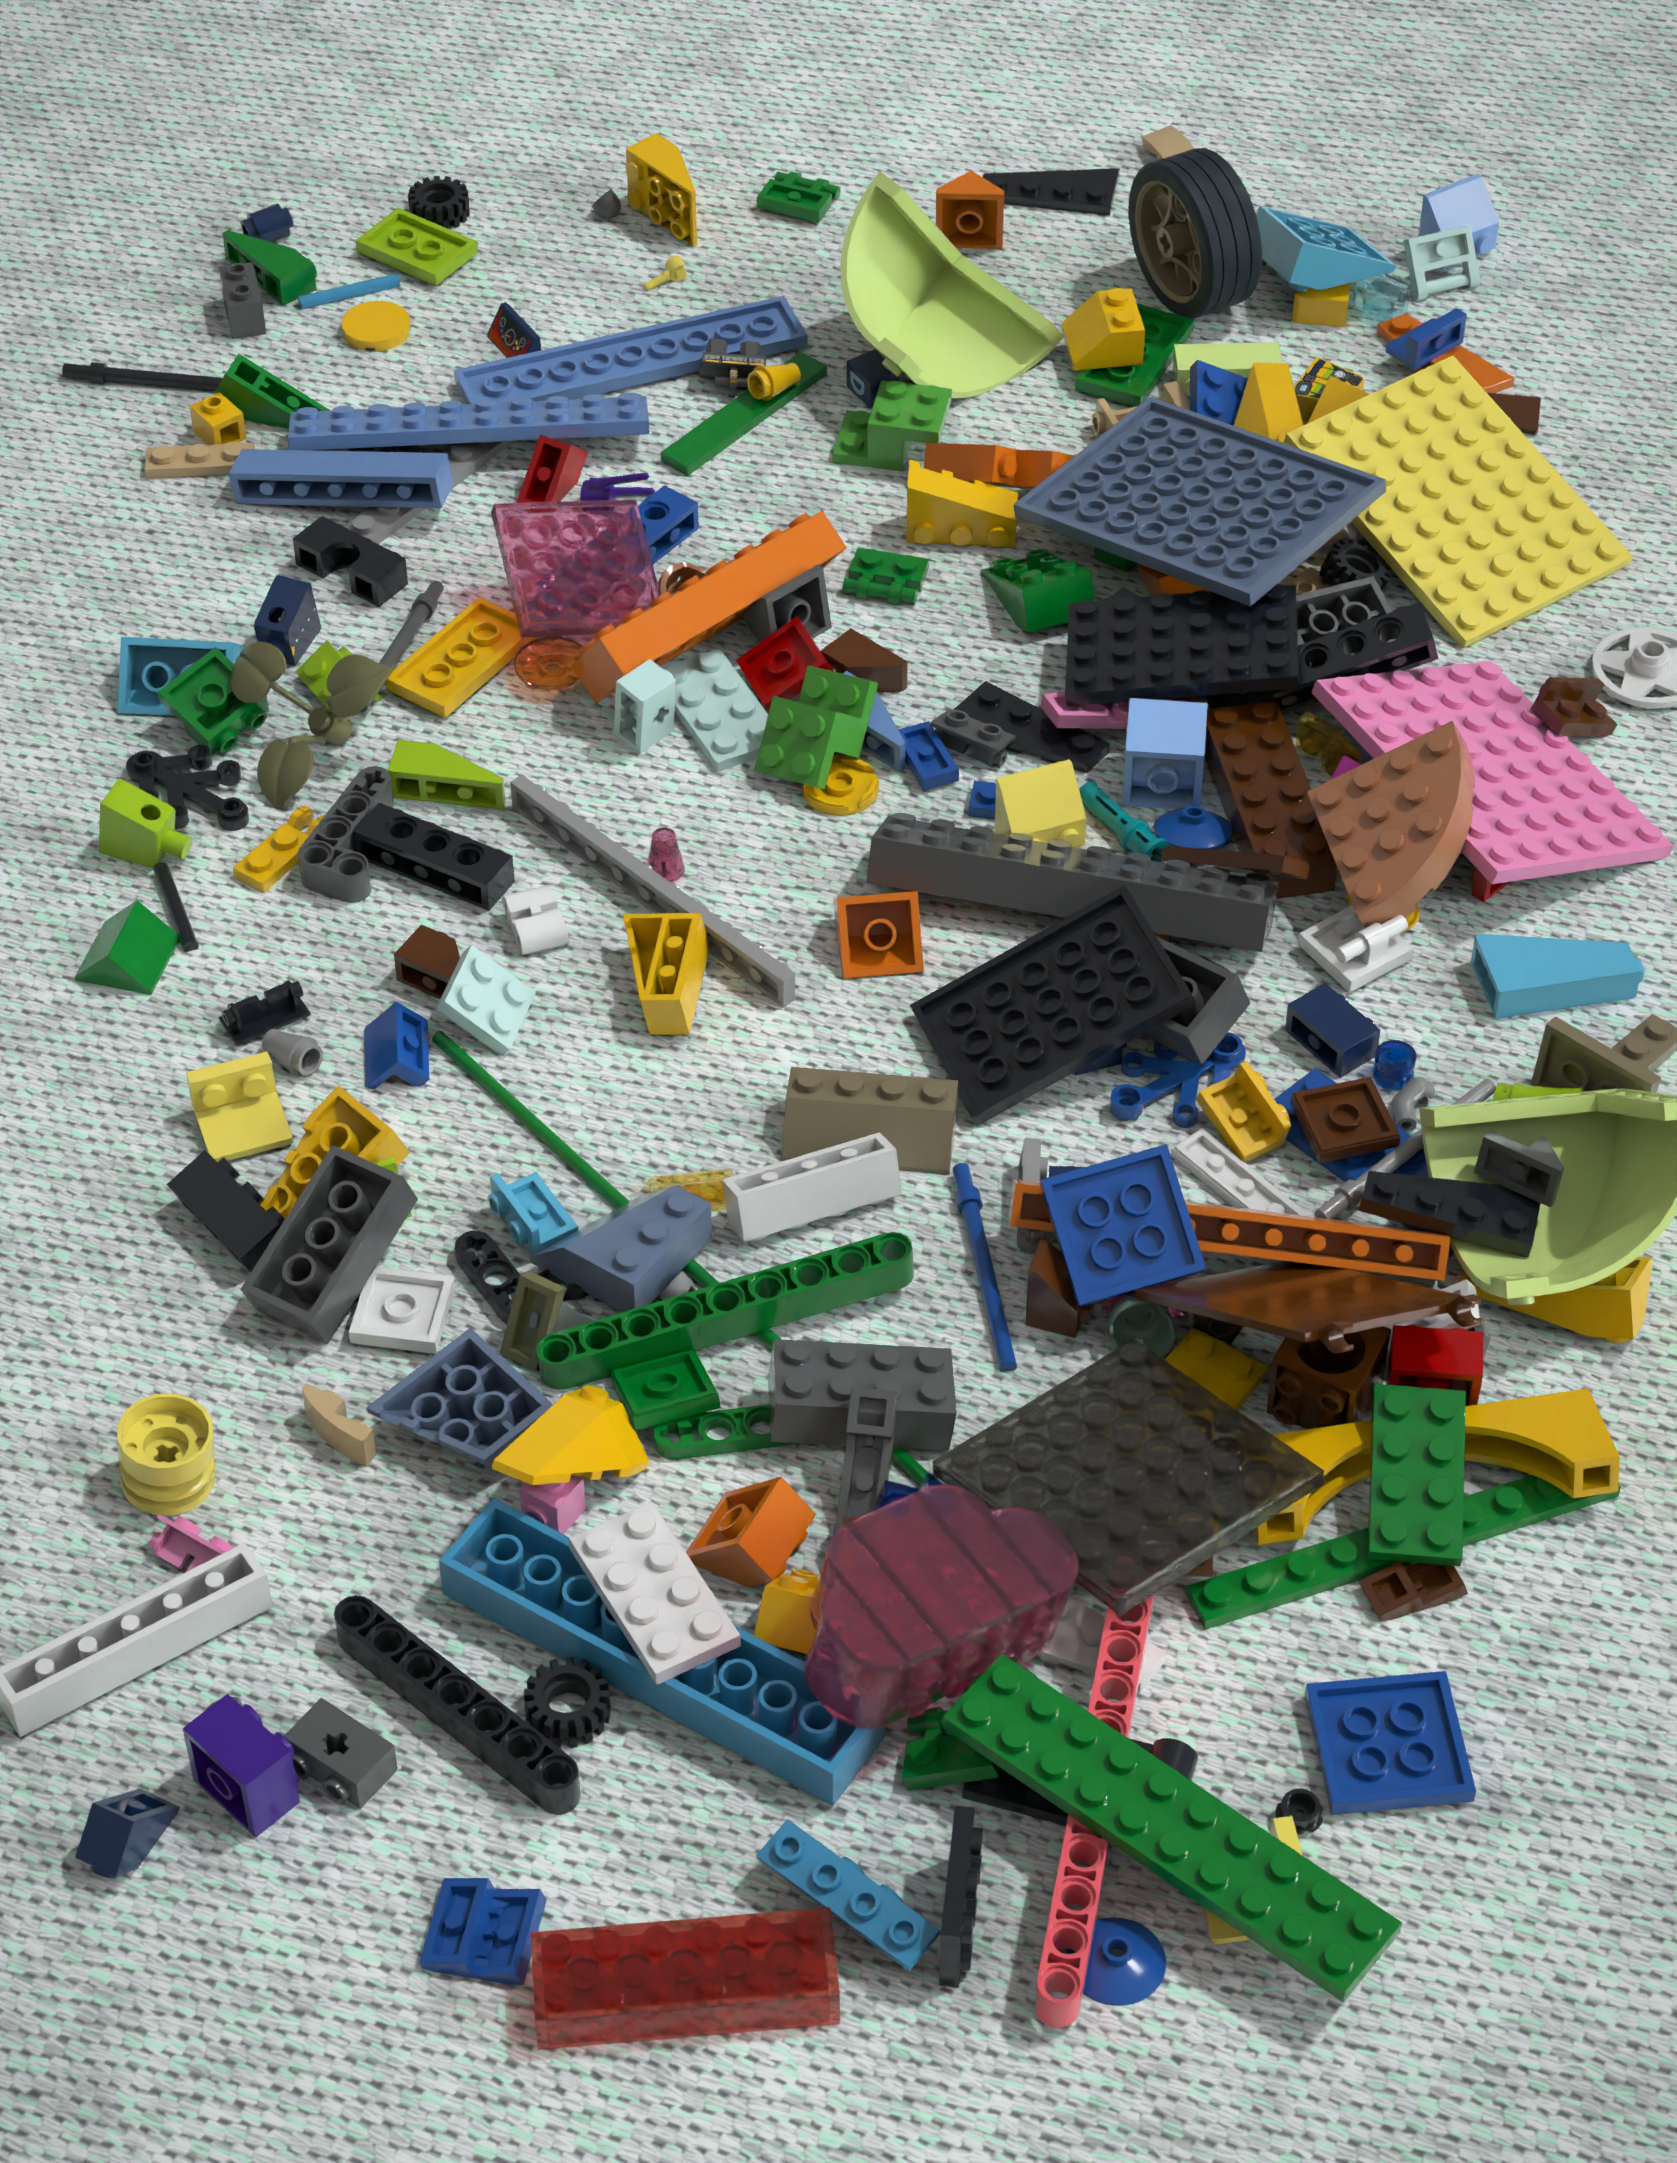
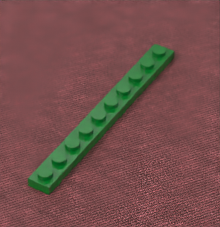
M1531 1475L1465 1496L1463 1546L1618 1497L1621 1487L1619 1485L1618 1492L1572 1498L1558 1487ZM1368 1528L1187 1585L1185 1595L1204 1630L1364 1579L1398 1561L1367 1559ZM1401 1562L1403 1566L1411 1564V1562Z

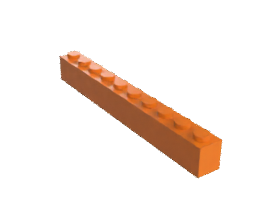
M1013 1179L1008 1217L1010 1227L1054 1232L1038 1182ZM1185 1201L1200 1250L1445 1281L1451 1237L1445 1234Z

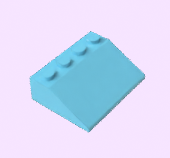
M1259 206L1256 216L1261 233L1262 260L1267 262L1266 267L1277 271V277L1287 280L1290 288L1307 292L1308 287L1323 290L1391 273L1395 270L1396 265L1350 227Z

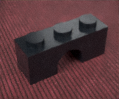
M324 516L318 518L293 538L297 566L323 579L335 570L348 568L351 593L377 607H381L408 585L405 557Z

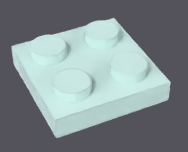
M471 945L463 951L436 1009L494 1052L503 1055L510 1050L536 992Z

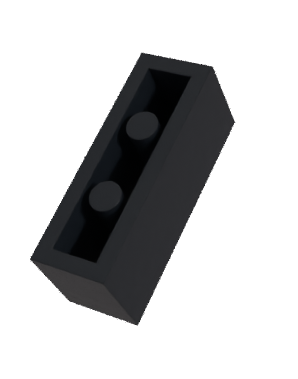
M204 1150L166 1185L180 1202L251 1273L285 1219L273 1206L266 1211L260 1205L264 1198L248 1181L242 1186L236 1181L240 1174L224 1157L217 1162Z

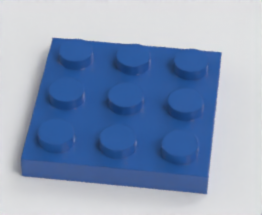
M1167 1144L1040 1180L1039 1184L1078 1308L1135 1292L1136 1289L1157 1286L1205 1272L1206 1266Z
M1446 1671L1306 1684L1304 1695L1331 1815L1474 1802L1476 1788Z

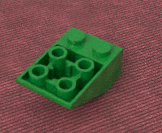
M1047 549L1029 551L1026 553V558L1015 561L1013 558L999 559L992 562L993 567L981 569V573L1016 626L1027 632L1068 622L1069 603L1083 600L1095 601L1090 570L1076 565V562L1067 561L1060 555H1054L1048 552Z

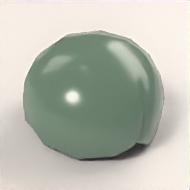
M1128 1295L1113 1305L1107 1320L1108 1336L1115 1353L1119 1358L1135 1365L1155 1363L1169 1353L1175 1342L1176 1331L1173 1317L1168 1307L1135 1299V1295ZM1133 1339H1143L1144 1343L1136 1347L1133 1344Z

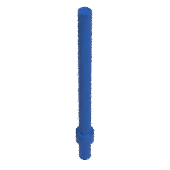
M959 1163L952 1169L957 1187L954 1197L958 1212L964 1216L1001 1372L1016 1370L1017 1363L980 1210L983 1207L980 1191L973 1185L969 1165Z

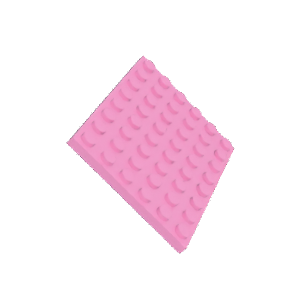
M1491 661L1432 668L1425 667L1423 669L1406 671L1396 670L1393 674L1368 673L1358 676L1316 680L1311 693L1373 759L1450 721L1454 722L1467 744L1475 776V788H1473L1471 804L1474 808L1472 823L1461 852L1491 884L1660 860L1668 857L1674 847L1662 834L1661 829L1652 824L1638 810L1637 805L1628 800L1615 787L1614 782L1605 777L1592 764L1591 759L1581 753L1569 741L1568 736H1558L1531 709L1533 703L1523 694V691L1518 686L1514 685L1501 672L1500 667Z

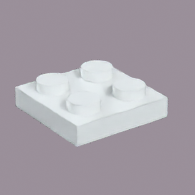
M376 1266L362 1288L349 1329L350 1343L436 1354L456 1288L455 1277Z

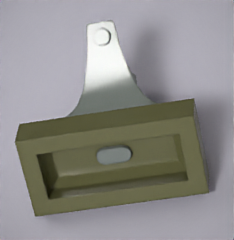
M527 1271L519 1277L500 1354L537 1371L539 1370L536 1347L543 1337L598 1319L581 1314L582 1305L577 1300L563 1301L566 1288L531 1271Z

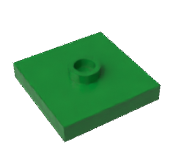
M695 1349L673 1353L610 1371L614 1390L623 1404L635 1431L721 1408L719 1394Z

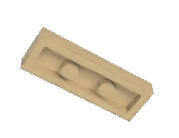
M254 442L146 447V479L229 475L241 450L255 449Z

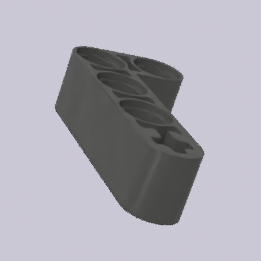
M377 766L362 769L298 850L301 882L305 888L349 903L363 901L370 895L371 883L368 859L363 854L355 852L353 830L379 802L393 808L391 775L386 769Z

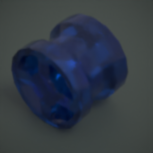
M1389 1040L1378 1045L1375 1051V1065L1372 1071L1376 1084L1387 1090L1398 1091L1411 1078H1414L1413 1068L1416 1065L1417 1059L1414 1048L1400 1040Z

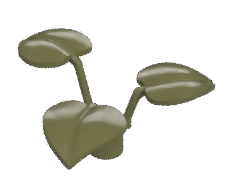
M254 642L247 645L240 652L239 657L235 660L231 676V686L234 695L244 703L254 704L262 701L269 693L270 688H272L309 714L308 725L310 731L315 735L292 736L288 744L279 740L273 741L262 753L258 762L257 777L263 794L272 805L280 810H285L289 801L307 782L313 769L314 757L311 749L304 743H317L323 746L327 741L332 745L340 746L350 738L352 723L348 718L359 713L379 692L392 672L389 667L362 655L354 654L342 658L333 667L327 678V689L331 694L326 699L329 707L314 709L275 682L283 675L287 665L285 656L277 647L267 642Z

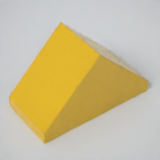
M1350 283L1323 290L1308 287L1307 292L1300 291L1294 296L1292 320L1300 324L1345 327Z

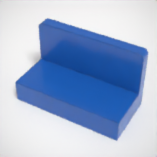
M1455 308L1438 319L1432 318L1386 344L1385 352L1412 370H1416L1463 343L1467 314Z
M395 1002L364 1029L365 1086L370 1089L377 1088L393 1074L414 1086H422L430 1080L428 1020L400 1003Z

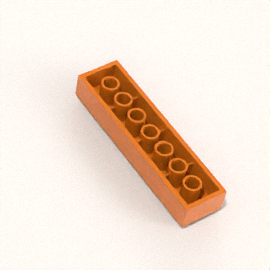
M823 510L810 518L807 513L800 515L788 524L789 528L783 532L779 528L772 531L755 548L752 544L744 547L733 556L735 559L728 563L725 560L718 562L706 571L707 575L700 579L697 575L681 584L678 587L679 591L673 595L668 591L650 603L651 607L645 611L638 608L621 620L623 623L614 628L610 624L598 631L593 636L594 640L579 649L582 656L571 665L595 703L597 704L616 693V681L650 659L661 667L743 619L742 615L765 594L816 565L822 566L823 569L829 565L847 547Z

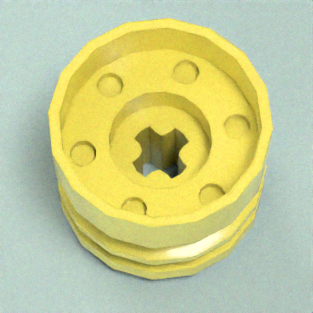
M171 1393L148 1396L138 1400L125 1410L117 1424L120 1487L127 1501L140 1511L157 1516L158 1514L162 1516L179 1515L195 1509L208 1498L215 1484L213 1421L206 1408L192 1398Z

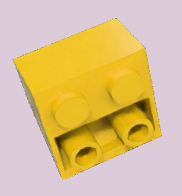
M792 1569L791 1574L785 1573L766 1584L754 1636L771 1645L815 1656V1652L820 1649H827L840 1659L837 1663L841 1664L851 1658L874 1596L863 1593L871 1601L867 1603L858 1601L857 1607L852 1608L846 1600V1593L850 1590L862 1592L863 1586L843 1580H837L835 1585L818 1581V1574L803 1569ZM842 1619L855 1631H843L842 1636L836 1639L830 1624L833 1620Z

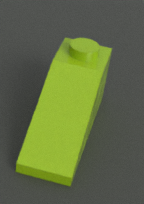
M407 740L397 741L387 770L391 775L393 798L504 810L506 803L504 779L437 744Z

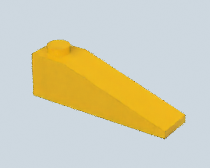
M1253 362L1234 426L1281 443L1284 442L1286 433L1303 426L1288 363Z
M338 1085L308 1116L302 1127L305 1133L295 1151H289L284 1160L287 1166L276 1185L270 1186L264 1201L260 1205L266 1211L273 1206L285 1219L332 1145L372 1163L392 1157L395 1159L397 1166L411 1152L392 1128Z
M1637 1257L1633 1262L1616 1273L1598 1282L1572 1291L1534 1296L1535 1303L1528 1305H1508L1507 1299L1491 1295L1479 1288L1466 1272L1458 1283L1467 1279L1476 1287V1294L1480 1298L1589 1337L1604 1338L1605 1341L1611 1343H1622L1634 1339L1644 1323L1652 1257Z
M585 1385L580 1389L564 1394L493 1460L491 1469L530 1485L569 1482L571 1475L584 1476L589 1480H600L603 1471L613 1470L612 1474L618 1478L630 1477L644 1471L649 1464V1459L623 1404L608 1398L609 1393L606 1390Z

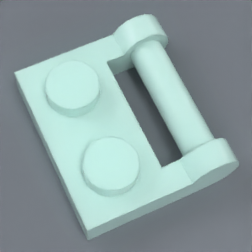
M1470 225L1403 240L1411 281L1409 290L1416 301L1426 299L1428 295L1463 286H1467L1468 289L1479 286L1480 274ZM1462 263V273L1426 281L1424 271Z

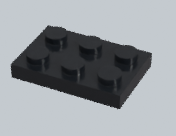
M955 1806L940 1937L939 1986L959 1988L961 1970H971L973 1927H975L977 1888L980 1884L983 1828L974 1827V1807Z

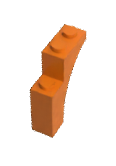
M926 443L924 469L941 473L942 469L953 472L954 478L973 483L976 479L999 487L1032 490L1074 456L1056 451L1016 450L999 445Z

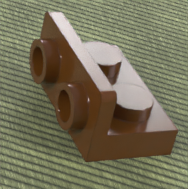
M1549 677L1541 686L1539 694L1531 707L1558 736L1606 737L1611 735L1617 726V723L1607 714V709L1596 701L1604 687V683L1596 678Z

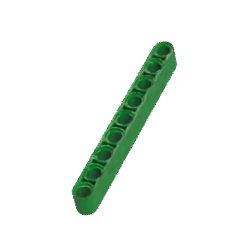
M884 1233L549 1334L543 1337L536 1347L541 1379L550 1388L558 1390L567 1389L608 1378L612 1369L689 1349L701 1350L902 1289L908 1286L914 1277L912 1242L902 1233Z

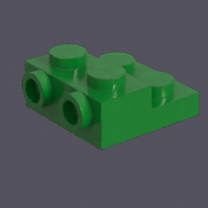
M217 647L213 648L157 692L159 701L184 724L185 732L198 745L208 746L211 750V755L215 754L218 750L221 753L230 751L238 741L237 735L246 728L251 730L259 728L267 719V712L269 711L267 696L258 703L247 704L234 695L231 686L234 664Z

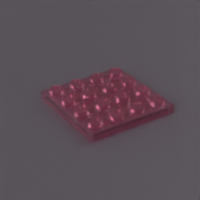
M636 500L496 503L493 505L491 515L521 637L593 635L610 624L614 628L623 623L621 620L638 608L645 611L651 607L650 603L660 596Z

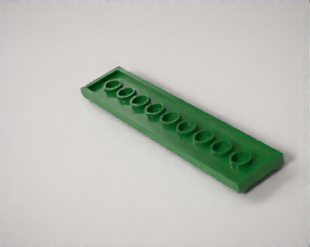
M1003 1654L992 1663L942 1717V1728L1341 2002L1347 1999L1401 1932V1921Z

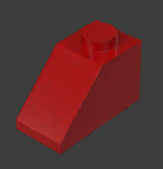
M540 434L516 503L549 514L578 483L588 452Z

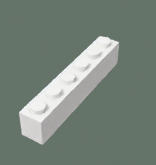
M246 1543L191 1569L1 1666L0 1707L19 1737L34 1731L272 1608L267 1573Z

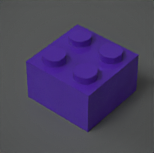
M227 1693L182 1728L193 1781L255 1838L300 1803L297 1788L299 1777L293 1766L292 1756H294V1750L291 1744L281 1733L276 1732L272 1734L265 1728L261 1718L250 1705L244 1704L241 1706Z

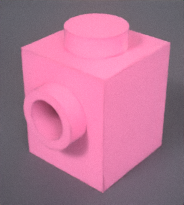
M571 1475L570 1481L564 1483L530 1485L524 1482L519 1488L522 1513L563 1535L586 1509L584 1478L581 1476Z

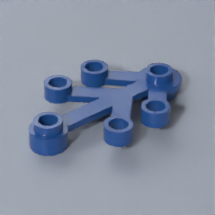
M1228 1032L1202 1065L1195 1061L1172 1060L1179 1053L1170 1049L1161 1048L1162 1045L1156 1042L1154 1043V1054L1158 1058L1147 1057L1138 1052L1125 1054L1122 1058L1121 1070L1126 1076L1137 1078L1144 1075V1073L1165 1076L1142 1088L1130 1084L1115 1087L1110 1096L1111 1113L1121 1120L1135 1119L1142 1114L1143 1106L1181 1087L1179 1103L1173 1108L1172 1119L1177 1126L1182 1128L1194 1126L1198 1120V1108L1195 1104L1200 1076L1214 1069V1085L1229 1078L1231 1069L1237 1068L1238 1064L1245 1060L1246 1049L1241 1039L1234 1033ZM1129 1063H1138L1140 1066L1132 1067V1066H1129L1128 1064H1129ZM1180 1113H1189V1114H1191L1192 1116H1190V1117H1183V1116H1181V1115H1179V1114H1180Z

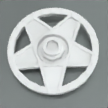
M1630 628L1607 636L1597 645L1593 654L1591 666L1594 678L1600 679L1604 683L1602 689L1608 694L1627 704L1644 708L1677 706V648H1667L1661 642L1664 641L1677 647V635L1654 628ZM1629 639L1628 651H1607L1611 646ZM1604 671L1624 677L1621 689L1606 677ZM1654 689L1670 695L1660 698L1644 697Z

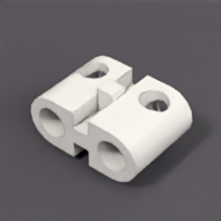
M550 884L502 896L505 915L511 931L513 930L514 939L521 956L569 944L566 924L560 909H557V900Z

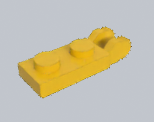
M305 805L299 807L298 810H295L290 815L287 824L281 825L233 867L234 877L265 893L299 863V848L323 819L324 815H320L316 820H312L314 817L313 810ZM309 825L306 834L301 832L305 827Z

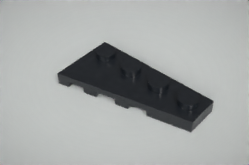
M1120 168L983 173V178L1004 190V204L1110 216Z
M987 681L982 683L953 709L963 711L969 717L985 724L998 725L1003 731L1015 735V740L1006 747L1008 751L1019 754L1022 752L1040 756L1041 760L1050 763L1070 759L1074 770L1088 773L1109 753L1110 743L1080 728H1057L1042 709Z
M1369 1171L1359 1211L1529 1257L1541 1203L1497 1184Z

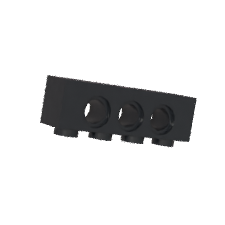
M380 802L353 830L355 852L363 854L369 863L488 911L492 909L515 882L513 855Z

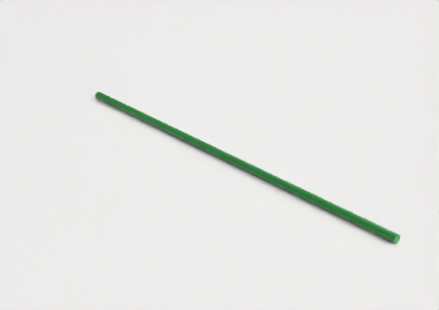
M438 1031L433 1035L432 1042L614 1208L618 1209L630 1202L443 1031ZM693 1258L683 1268L702 1288L719 1283ZM771 1329L753 1333L771 1351L773 1340L781 1339ZM892 1449L891 1460L924 1490H927L936 1483V1478L904 1449Z

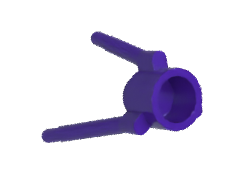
M635 473L608 478H589V480L583 482L581 487V506L583 509H590V516L602 517L617 522L622 516L606 511L607 507L614 506L616 495H652L655 493L654 488L613 486L647 480L649 478L648 473Z

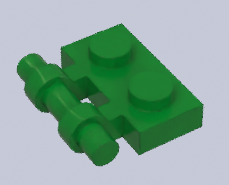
M792 171L788 174L777 172L775 179H770L757 196V208L819 223L832 205V199L839 198L841 188L840 186L830 184L829 180L817 178L815 181L803 178L801 173Z
M858 547L849 568V578L844 579L842 591L844 593L856 594L858 599L868 600L869 597L887 599L889 604L900 605L901 602L916 604L918 591H921L929 569V559Z
M942 1707L927 1708L924 1710V1714L908 1717L907 1726L911 1735L925 1733L924 1739L906 1741L902 1780L908 1791L999 1778L1000 1767L954 1735H946V1730L942 1728V1717L948 1710L943 1711Z

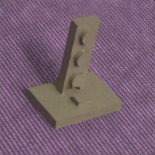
M1651 1014L1616 1045L1610 1048L1555 1016L1545 1026L1530 1085L1553 1088H1584V1092L1625 1088L1657 1093L1661 1077L1653 1073V1071L1677 1051V1027Z

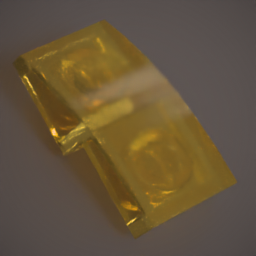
M1307 711L1298 720L1296 747L1301 748L1309 755L1321 757V770L1327 772L1332 777L1343 755L1360 764L1361 753L1335 727Z

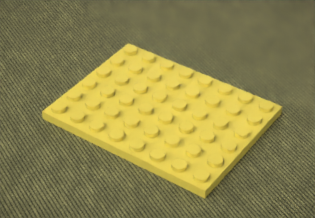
M1450 356L1286 433L1284 444L1386 479V492L1351 522L1450 637L1462 648L1629 565L1633 559L1631 553L1454 356Z

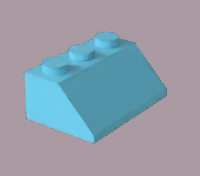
M121 637L117 713L175 716L159 701L157 692L215 647L234 664L236 658L239 657L240 652L243 650V645L234 642Z

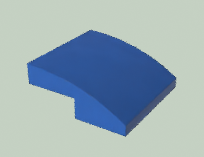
M444 1878L419 1964L423 1969L437 1973L509 1985H524L547 1899L541 1889H495L489 1878Z

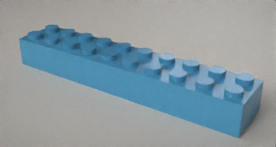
M493 1498L439 1560L444 1595L565 1661L566 1657H574L575 1666H579L582 1659L589 1661L590 1671L597 1666L602 1671V1678L606 1677L609 1685L834 1806L885 1738V1720L879 1712L878 1701L867 1695L854 1694L853 1699L847 1703L841 1692V1686L844 1683L737 1626L735 1628L741 1635L740 1647L656 1685L570 1551L569 1537L496 1498Z

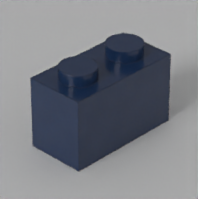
M1326 983L1292 1001L1287 1007L1285 1031L1339 1078L1377 1056L1381 1030L1373 1020L1361 1014L1343 995L1335 992Z

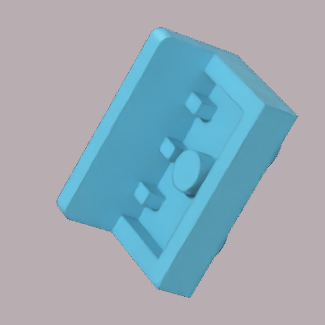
M537 1172L508 1185L498 1173L490 1177L491 1194L488 1195V1202L492 1212L497 1218H504L515 1243L518 1246L524 1245L531 1256L578 1231L577 1224Z

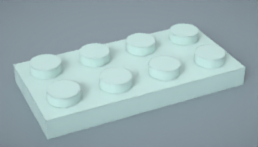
M720 648L662 667V669L668 670L677 680L675 697L676 715L717 772L757 759L768 713Z

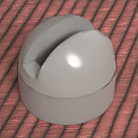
M681 1271L658 1297L665 1300L695 1291L696 1286Z

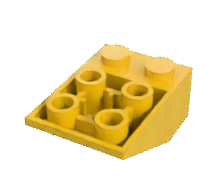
M657 133L626 148L627 200L634 210H640L649 216L655 224L662 225L671 231L677 239H683L693 247L696 246V191L679 148Z

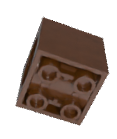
M1382 1326L1343 1334L1345 1342L1349 1345L1353 1344L1354 1349L1337 1354L1332 1353L1320 1339L1302 1342L1285 1337L1272 1360L1266 1413L1273 1415L1283 1424H1296L1306 1429L1363 1421L1372 1405L1374 1384H1383L1391 1329Z

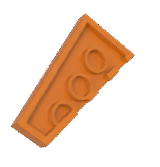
M1403 314L1378 323L1376 333L1389 343L1423 323L1408 314ZM1460 345L1416 369L1417 372L1450 356H1454L1487 393H1497L1514 386L1515 377Z

